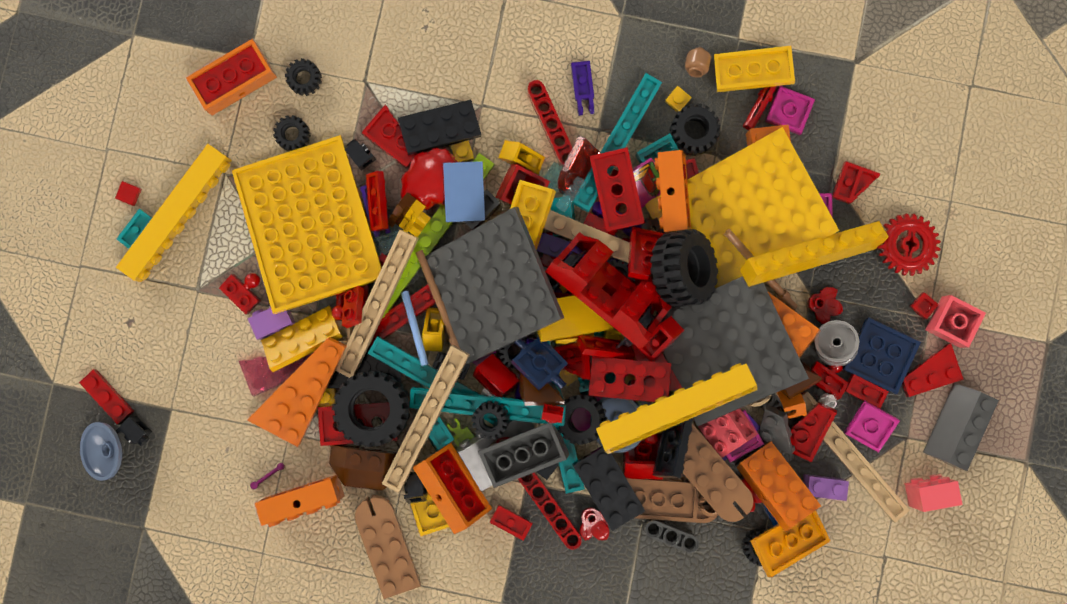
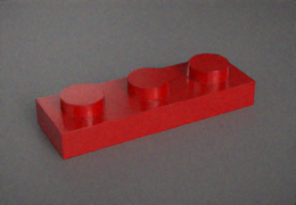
M375 171L366 174L370 230L377 232L389 228L384 171Z
M579 335L576 339L583 355L632 360L635 356L631 346L626 347L622 345L618 349L615 348L620 340Z
M93 369L79 382L117 425L121 424L134 412L130 405L97 369Z

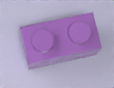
M271 306L265 311L260 309L253 312L252 317L248 318L257 340H262L296 323L290 310L273 314Z
M804 474L803 483L814 497L847 501L849 481L840 478Z

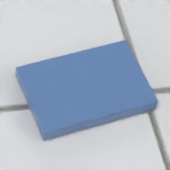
M483 162L443 163L446 222L485 221Z

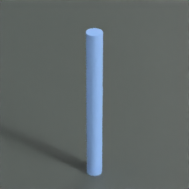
M404 291L401 295L421 366H426L429 363L408 291Z

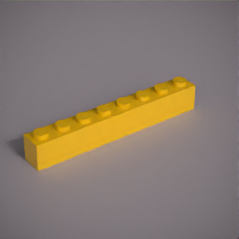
M207 144L116 268L133 281L142 282L146 280L151 273L152 267L161 261L163 252L172 246L175 236L183 231L186 221L195 215V209L206 200L209 190L218 184V178L229 169L232 160L210 144Z
M880 221L832 234L825 239L817 238L748 258L741 267L740 272L748 287L875 250L889 236Z
M741 363L736 364L730 368V371L725 373H715L707 381L699 380L692 384L693 387L686 390L685 388L678 389L670 397L662 396L655 400L656 403L649 406L648 404L641 405L633 413L629 414V412L619 415L617 420L602 422L600 427L596 428L605 452L607 454L615 452L756 391L757 384L747 363L743 365Z

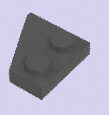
M768 405L763 415L759 436L762 441L766 443L772 441L776 448L792 455L795 451V446L791 445L790 437L792 434L788 426L787 413Z

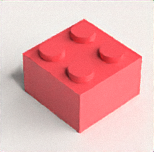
M952 295L942 296L925 330L959 348H969L986 313Z
M941 474L931 475L930 479L914 478L911 479L910 483H904L909 506L922 512L963 505L958 481L952 480L950 477H942Z

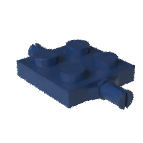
M538 337L528 344L523 339L515 342L521 348V351L511 363L538 391L552 381L560 390L567 384L558 375L568 363L547 341L540 342Z

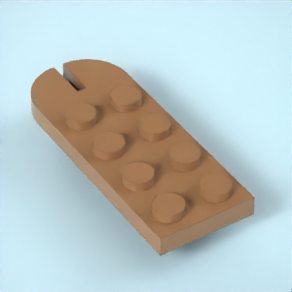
M692 424V432L688 440V451L683 464V474L722 519L730 522L743 519L744 517L732 503L736 502L744 514L748 515L753 507L751 492Z
M626 478L645 509L644 513L635 518L708 523L718 516L710 505L703 504L706 500L691 482Z
M375 494L370 499L367 496L355 511V522L383 599L421 587L420 579L392 503L388 499ZM369 500H371L375 513L370 509Z

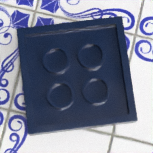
M867 317L858 334L860 341L858 353L853 361L844 365L843 370L855 374L893 394H898L921 342Z

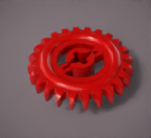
M905 213L903 218L901 215H897L896 220L891 218L889 219L890 224L883 225L889 237L882 245L877 247V249H883V252L878 256H886L882 263L890 262L888 269L895 267L894 273H899L902 270V276H905L908 271L910 276H914L915 271L917 274H922L923 270H929L928 264H935L932 258L937 259L939 257L935 253L941 250L936 246V244L941 243L940 240L936 239L939 233H933L935 226L929 227L930 221L923 222V216L917 219L916 214H912L910 217L909 214ZM907 231L906 237L899 239L896 244L898 236L902 232ZM917 233L922 240L923 247L921 253L917 257L912 258V253L917 251L920 246L918 238L915 237Z

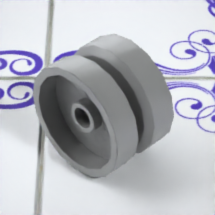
M840 320L828 321L819 328L821 329L820 333L815 338V348L819 358L826 364L836 367L847 365L853 361L858 353L860 342L855 328L849 323ZM834 341H839L840 345H834Z

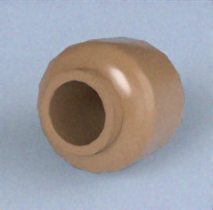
M701 47L690 50L686 56L685 70L692 77H702L709 71L711 55Z

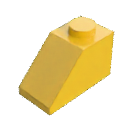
M508 140L504 141L498 157L510 165L511 163L518 164L538 175L545 159L544 156L524 144Z
M428 308L426 311L422 333L425 351H443L445 325L438 308Z

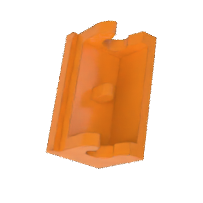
M781 391L777 392L784 412L795 410L794 412L787 413L788 418L807 415L806 404L801 393L789 399Z

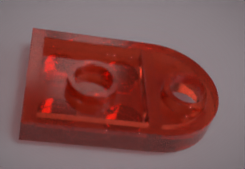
M578 135L559 174V192L567 197L571 196L573 198L576 196L592 168L590 156L600 154V151L585 137Z

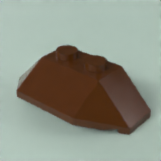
M331 445L329 464L344 486L383 491L387 486L383 485L382 482L397 452Z

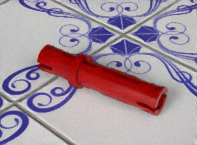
M777 86L764 87L759 91L758 99L745 123H743V128L748 131L755 128L768 102L772 101V95Z

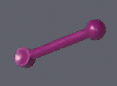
M279 463L275 469L264 477L250 484L251 489H257L260 483L277 471L283 470L285 465Z

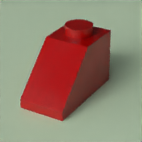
M670 316L655 328L649 340L640 350L652 362L685 330Z

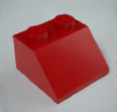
M511 163L495 198L511 206L519 180L543 187H548L550 181L518 164Z
M659 435V440L655 444H647L642 439L635 448L623 452V474L626 478L663 479L662 477L652 475L661 435Z

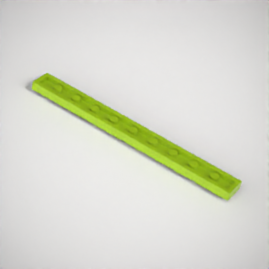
M480 153L473 161L483 162L484 181L495 164ZM445 205L439 207L417 237L419 239L382 318L385 317L421 266L416 252L423 250L425 256L429 255L453 222H446Z

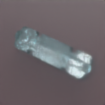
M576 177L573 181V186L570 185L562 196L563 199L558 201L556 207L559 210L565 212L569 207L568 204H571L579 194V189L585 186L586 182L582 178Z

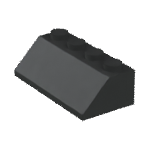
M954 383L923 453L952 467L968 471L999 400L980 391Z
M546 423L478 451L494 488L567 460L570 454L562 435L553 423Z

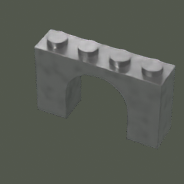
M508 420L509 425L507 429L496 439L514 437L535 427L532 422ZM498 421L493 424V427L498 424ZM479 432L474 438L470 440L465 439L460 442L457 450L482 492L492 486V483L478 451L489 447L496 439L491 437L488 440L486 439L487 436L482 438Z

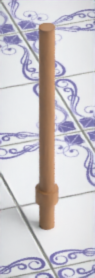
M731 229L725 231L724 235L746 260L754 257ZM775 279L767 281L769 286L777 293L779 300L785 302L793 310L797 309L798 305L791 299V295L786 289H783Z
M420 250L416 252V256L450 337L449 343L451 346L454 345L460 349L439 289L435 284L424 252Z

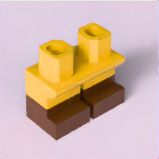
M406 193L388 219V225L393 228L396 224L403 231L410 232L415 237H418L431 217L423 212L426 207L409 193Z

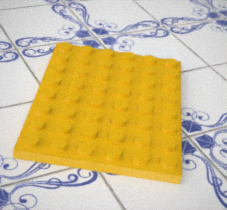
M783 127L687 180L691 229L698 230L709 239L711 247L715 251V258H717L718 281L715 288L742 277L740 269L746 262L745 257L724 235L728 229H731L753 256L817 238L825 239L839 231ZM661 195L648 201L645 205L652 220L656 217L658 220L660 217H663L662 210L658 207V197H661Z
M341 135L232 170L273 314L348 291L356 286L361 287L376 282L382 269L347 152L344 150L346 148Z

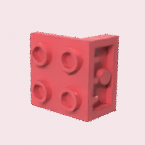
M740 408L698 426L709 444L721 458L758 435Z

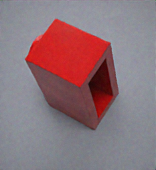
M494 354L481 362L473 373V377L494 397L505 398L515 390L520 381L516 374L510 371Z

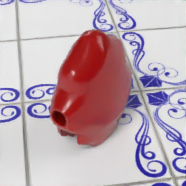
M433 148L429 152L416 154L412 158L410 168L402 175L401 199L406 193H409L426 206L424 210L430 209L435 204L445 205L443 163H456L458 161L447 149Z

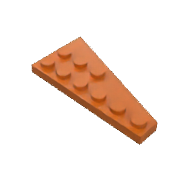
M331 337L327 338L247 421L298 447L305 436L347 345Z

